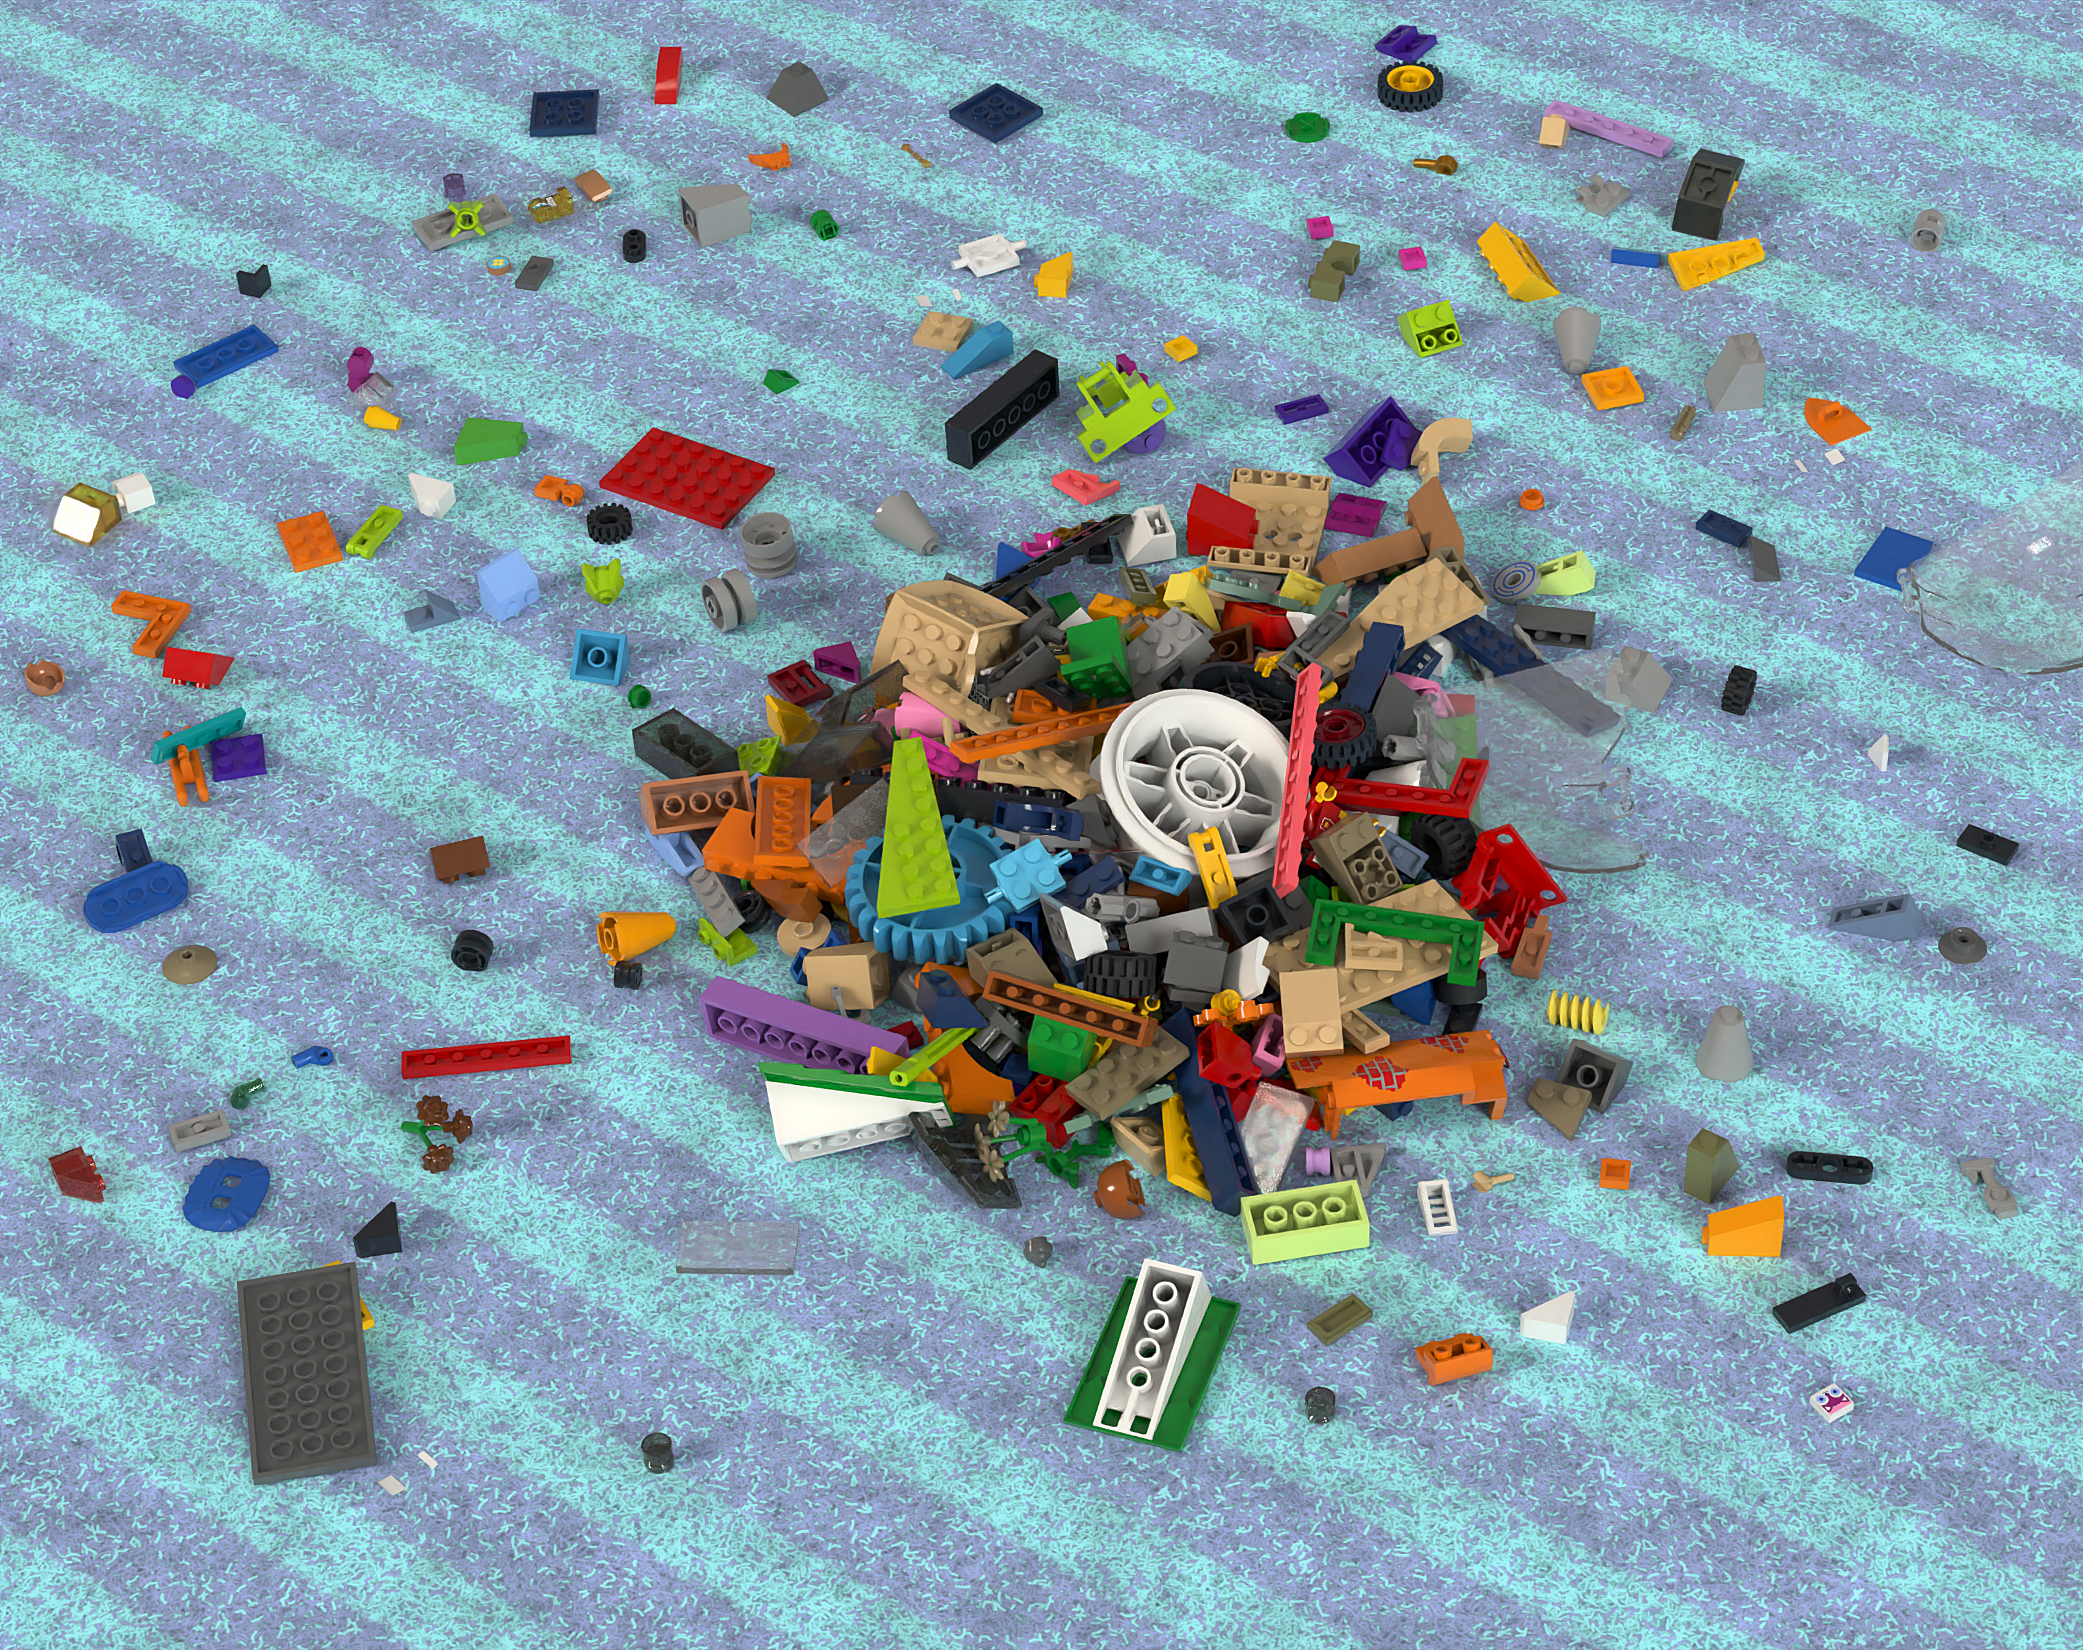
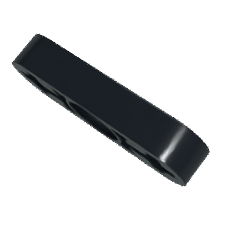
M1795 1151L1789 1154L1787 1158L1786 1171L1791 1177L1796 1179L1863 1185L1872 1179L1873 1164L1869 1159L1860 1156ZM1797 1163H1802L1803 1167H1797ZM1825 1165H1832L1836 1167L1837 1170L1834 1172H1827L1823 1170L1822 1167ZM1843 1167H1847L1846 1172H1843ZM1856 1169H1862L1863 1173H1858Z

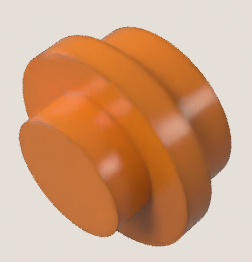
M1527 489L1520 496L1519 504L1526 510H1538L1544 506V497L1537 489Z

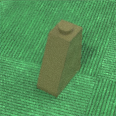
M1702 1128L1687 1147L1684 1193L1710 1204L1739 1169L1738 1161L1728 1139Z

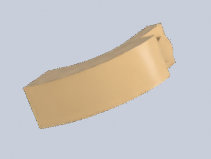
M1444 418L1433 422L1424 430L1411 456V465L1419 466L1418 474L1421 475L1422 486L1432 477H1438L1440 473L1438 453L1445 451L1465 453L1473 440L1471 419Z

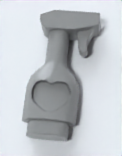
M1982 1158L1962 1162L1960 1172L1962 1176L1970 1178L1973 1185H1977L1978 1176H1982L1987 1186L1984 1191V1199L1990 1211L1996 1214L1999 1220L2018 1215L2019 1211L2017 1208L2019 1205L2013 1193L2008 1187L1999 1183L1993 1174L1994 1159Z

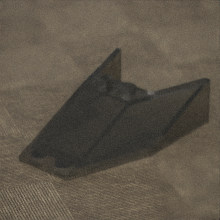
M896 660L846 691L829 699L782 753L774 777L811 778V784L831 782L859 772L860 768L875 766L891 760L893 757L894 739L881 721H870L873 719L876 710L902 701L903 699H899L902 693L912 692L902 686L903 676L909 675L900 660ZM866 715L863 719L858 721L860 717Z

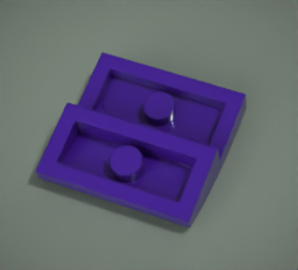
M1398 25L1374 46L1380 53L1402 61L1408 60V63H1411L1412 60L1417 61L1438 42L1436 35L1418 34L1416 26Z

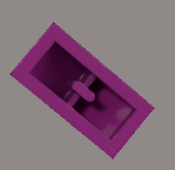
M851 641L815 649L813 654L816 671L858 685L861 684V666Z

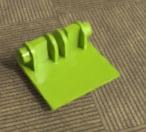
M782 736L764 738L761 741L738 746L727 772L747 770L749 777H752L757 772L763 776L773 777L772 773H775L778 761L783 753L779 745Z

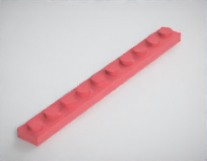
M1313 662L1297 676L1272 885L1280 899L1290 891H1294L1299 883L1298 868L1302 859L1300 850L1301 842L1304 838V819L1307 815V810L1305 809L1306 799L1310 790L1308 781L1312 771V765H1310L1311 755L1315 747L1313 738L1317 727L1316 712L1320 703L1318 695L1322 684V679L1320 678L1322 667Z

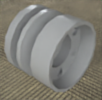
M764 512L752 516L742 524L739 535L748 571L754 576L763 579H773L787 574L796 566L798 555L792 527L788 518L779 513Z

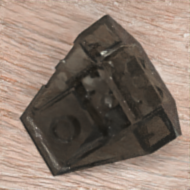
M911 1112L908 1115L909 1131L916 1144L917 1151L923 1156L946 1188L980 1209H1019L1022 1207L1014 1178H1009L1006 1171L1009 1162H1005L1004 1167L1000 1169L1004 1179L1000 1180L997 1178V1181L993 1182L990 1174L983 1172V1167L986 1164L977 1157V1146L974 1144L976 1138L973 1133L975 1125L979 1123L980 1132H982L983 1136L989 1135V1137H994L993 1131H988V1125L991 1122L988 1115L968 1114L955 1128H940L931 1112ZM994 1143L988 1147L990 1152L996 1149L997 1155L1002 1157L1000 1147L1003 1143Z

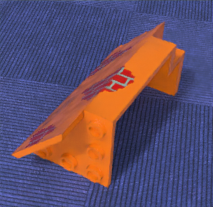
M1489 1029L1390 1042V1045L1367 1054L1353 1046L1345 1047L1344 1054L1289 1059H1286L1285 1056L1286 1065L1297 1089L1321 1086V1088H1318L1319 1104L1324 1105L1325 1114L1322 1116L1325 1132H1330L1331 1141L1337 1140L1342 1109L1459 1095L1461 1105L1487 1102L1490 1120L1502 1119L1508 1098L1502 1072L1505 1058L1503 1055H1499V1047L1496 1041L1491 1039Z

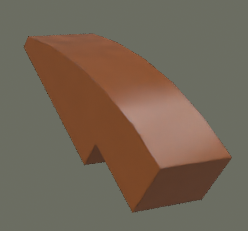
M753 879L750 883L771 910L790 920L814 923L823 907L810 888H799L794 880Z

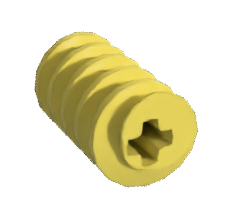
M1553 989L1547 1007V1018H1549L1551 1025H1556L1560 1021L1561 1026L1567 1028L1571 1023L1574 1030H1578L1582 1025L1584 1032L1588 1033L1593 1028L1596 1035H1600L1603 1032L1609 1013V1002L1605 1008H1602L1601 999L1598 998L1595 1004L1591 1005L1590 996H1586L1583 1003H1580L1579 994H1575L1572 1001H1570L1567 991L1563 993L1561 998H1558L1557 989Z

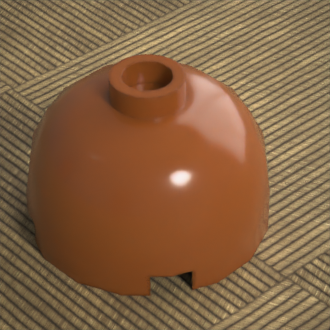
M1127 1159L1107 1166L1098 1178V1190L1094 1191L1097 1206L1099 1208L1104 1207L1110 1216L1122 1220L1145 1215V1212L1139 1208V1204L1145 1206L1143 1189L1139 1178L1134 1179L1130 1174V1171L1135 1169Z

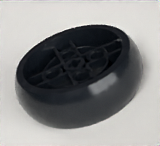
M1211 662L1191 669L1177 685L1176 689H1195L1213 692L1252 708L1273 724L1290 743L1296 683L1285 676L1271 671L1269 677H1263L1262 672L1254 671L1255 665L1246 663Z

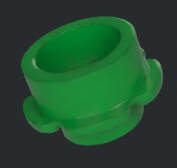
M641 684L634 685L628 692L630 707L633 709L635 707L646 708L651 702V692Z

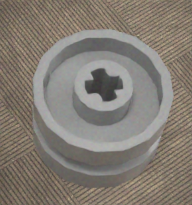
M735 568L723 573L721 579L715 576L701 582V596L710 620L721 633L736 628L737 622L744 625L757 619L758 611L754 594L747 579L740 570Z

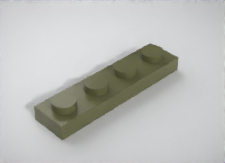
M1120 567L1118 577L1129 601L1139 607H1147L1148 604L1155 605L1157 594L1145 569Z

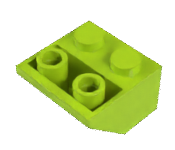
M1449 299L1406 312L1397 317L1403 338L1420 358L1464 345Z

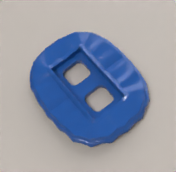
M233 1156L223 1160L214 1159L209 1165H204L201 1173L196 1175L194 1182L189 1185L188 1194L185 1196V1204L182 1207L185 1219L194 1227L212 1232H232L245 1226L255 1216L266 1196L270 1183L268 1167L263 1166L258 1160L238 1159ZM228 1176L242 1178L240 1184L235 1188L222 1186L225 1178ZM217 1197L231 1199L229 1206L225 1209L211 1207L214 1199Z

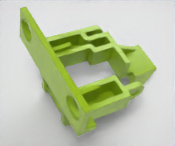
M1110 360L1106 362L1107 365L1100 361L1099 365L1102 369L1087 379L1082 374L1078 376L1081 381H1078L1076 384L1089 404L1085 407L1080 406L1079 410L1075 412L1086 428L1076 436L1094 463H1097L1176 410V407L1158 380L1147 386L1136 370L1131 372L1133 375L1128 377L1125 371L1119 374ZM1105 379L1103 383H1101L1097 387H1094V385H1096L1098 382ZM1097 394L1106 409H1109L1122 399L1125 403L1106 416H1103L1091 397ZM1158 398L1164 399L1167 403L1166 409L1161 413L1155 412L1153 409V402ZM1097 439L1103 440L1106 445L1105 450L1100 454L1094 453L1091 448L1092 442Z

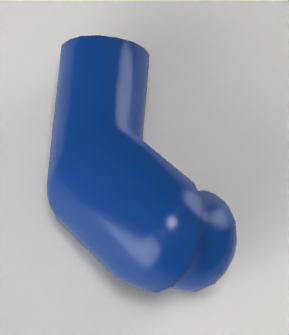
M313 1046L292 1056L291 1060L296 1069H299L309 1063L320 1066L329 1065L333 1061L334 1056L329 1048Z

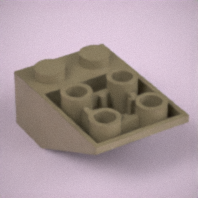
M1368 812L1349 815L1309 841L1321 866L1355 904L1368 905L1387 897L1403 886Z
M1014 927L988 938L985 942H980L966 949L970 977L983 988H985L989 970H1001L1054 987V983H1058L1030 941ZM1004 1005L1013 1013L1023 1011L1011 1006Z

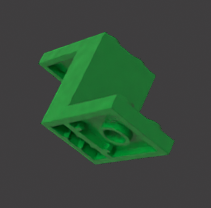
M1116 615L1066 628L1071 663L1060 665L1062 676L1069 685L1092 698H1096L1097 703L1110 697L1121 698L1127 693L1132 692L1133 680L1127 646L1134 640Z

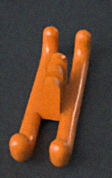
M166 730L163 733V738L173 735L172 732ZM180 745L177 747L178 756L168 760L178 804L181 807L188 805L189 800L185 784L192 782L196 784L200 801L207 802L210 796L198 748L188 752L185 745Z

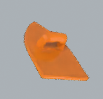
M1808 398L1805 403L1804 414L1807 423L1830 446L1871 430L1855 413L1840 405L1838 401L1832 402L1824 399Z

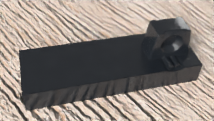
M1850 1272L1847 1275L1836 1278L1834 1282L1774 1306L1772 1314L1786 1332L1791 1334L1865 1302L1866 1294L1859 1287L1857 1279Z

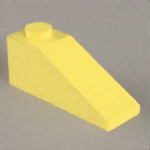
M1190 572L1171 574L1163 599L1167 606L1171 609L1176 605L1178 609L1204 626L1218 633L1222 632L1206 588L1196 575Z

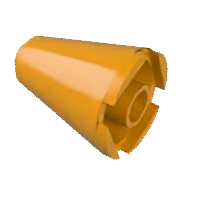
M606 911L600 913L598 917L602 918V923L597 924L598 943L602 954L608 953L612 960L607 961L611 966H616L617 961L626 962L672 939L674 932H676L675 919L667 912Z

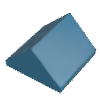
M577 628L570 679L619 686L631 662L627 635Z

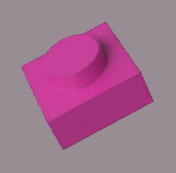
M1329 216L1306 219V227L1311 240L1334 237V229Z
M1421 246L1398 250V257L1404 271L1427 267V259Z

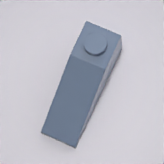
M1908 893L1833 908L1828 927L1830 930L1895 941L1918 936L1923 916L1911 894Z

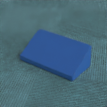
M1614 247L1612 248L1611 263L1657 269L1662 252Z

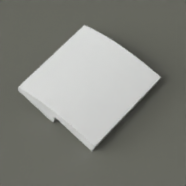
M1260 936L1227 956L1222 981L1224 990L1232 989L1236 991L1242 1001L1251 1000L1263 993L1270 970L1262 965L1269 944L1267 940Z

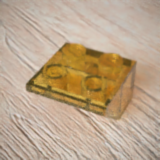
M79 482L63 496L52 530L54 533L91 547L122 521L118 499L116 496Z

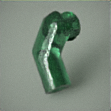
M256 1078L235 1087L230 1100L233 1108L238 1110L246 1108L252 1095L265 1090L261 1078Z

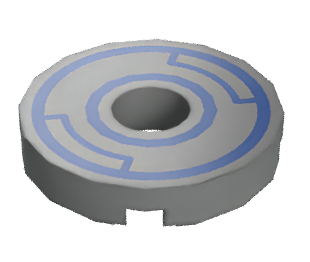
M1519 560L1504 566L1494 576L1491 582L1493 595L1502 604L1517 603L1516 600L1521 598L1525 600L1537 590L1541 581L1540 573L1535 564L1530 561Z

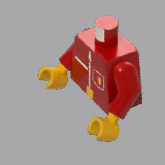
M1325 782L1317 784V795L1312 796L1305 807L1307 815L1304 819V838L1301 845L1310 851L1306 864L1315 869H1320L1322 866L1309 841L1349 816L1331 802L1336 797L1337 790L1331 786L1325 792L1328 788ZM1371 819L1374 826L1379 823L1377 819ZM1384 826L1379 827L1377 830L1380 837L1386 832Z

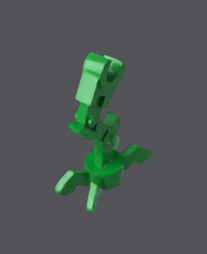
M1100 1120L1098 1124V1143L1079 1145L1078 1140L1075 1139L1071 1144V1149L1066 1153L1061 1151L1054 1153L1051 1143L1046 1141L1044 1145H1041V1150H1039L1044 1152L1045 1155L1036 1157L1035 1162L1038 1164L1044 1163L1054 1175L1062 1176L1064 1179L1069 1180V1185L1073 1189H1077L1080 1165L1079 1162L1073 1161L1087 1155H1097L1099 1158L1110 1157L1112 1150L1110 1148L1116 1144L1112 1128L1104 1127V1120Z

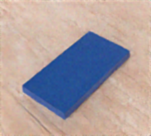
M251 325L177 359L173 364L182 375L189 377L198 389L278 352L279 348L256 325Z

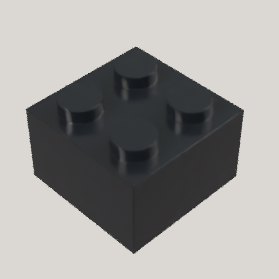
M1268 879L1220 902L1216 913L1236 950L1260 936L1267 940L1269 944H1272L1286 936L1294 935L1296 928Z

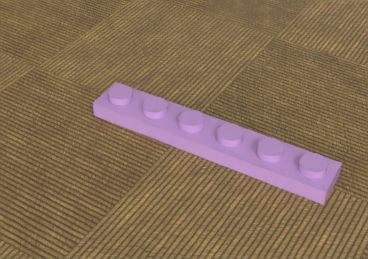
M1556 99L1544 110V117H1549V114L1562 115L1570 127L1661 158L1674 146V139Z

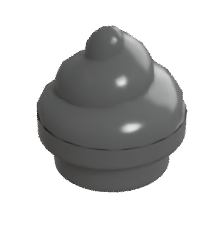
M1045 1236L1034 1237L1025 1241L1023 1254L1026 1260L1032 1262L1035 1266L1044 1268L1047 1260L1051 1257V1252L1053 1251L1052 1244L1048 1242Z

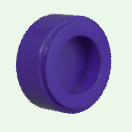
M178 375L171 381V389L176 396L188 399L195 393V385L189 377Z

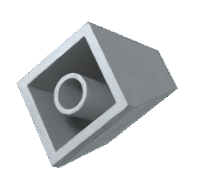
M738 184L682 187L678 189L682 225L701 248L751 232L750 223H752V216L748 207L750 197L747 191H743Z
M1755 333L1730 336L1704 379L1703 384L1714 413L1762 408L1766 361Z

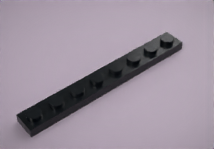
M1113 514L984 586L979 591L997 599L1017 593V589L1021 586L1031 585L1037 577L1051 574L1053 568L1066 565L1072 561L1071 558L1088 553L1090 547L1104 544L1107 542L1108 537L1125 532L1124 528L1133 524L1131 514Z

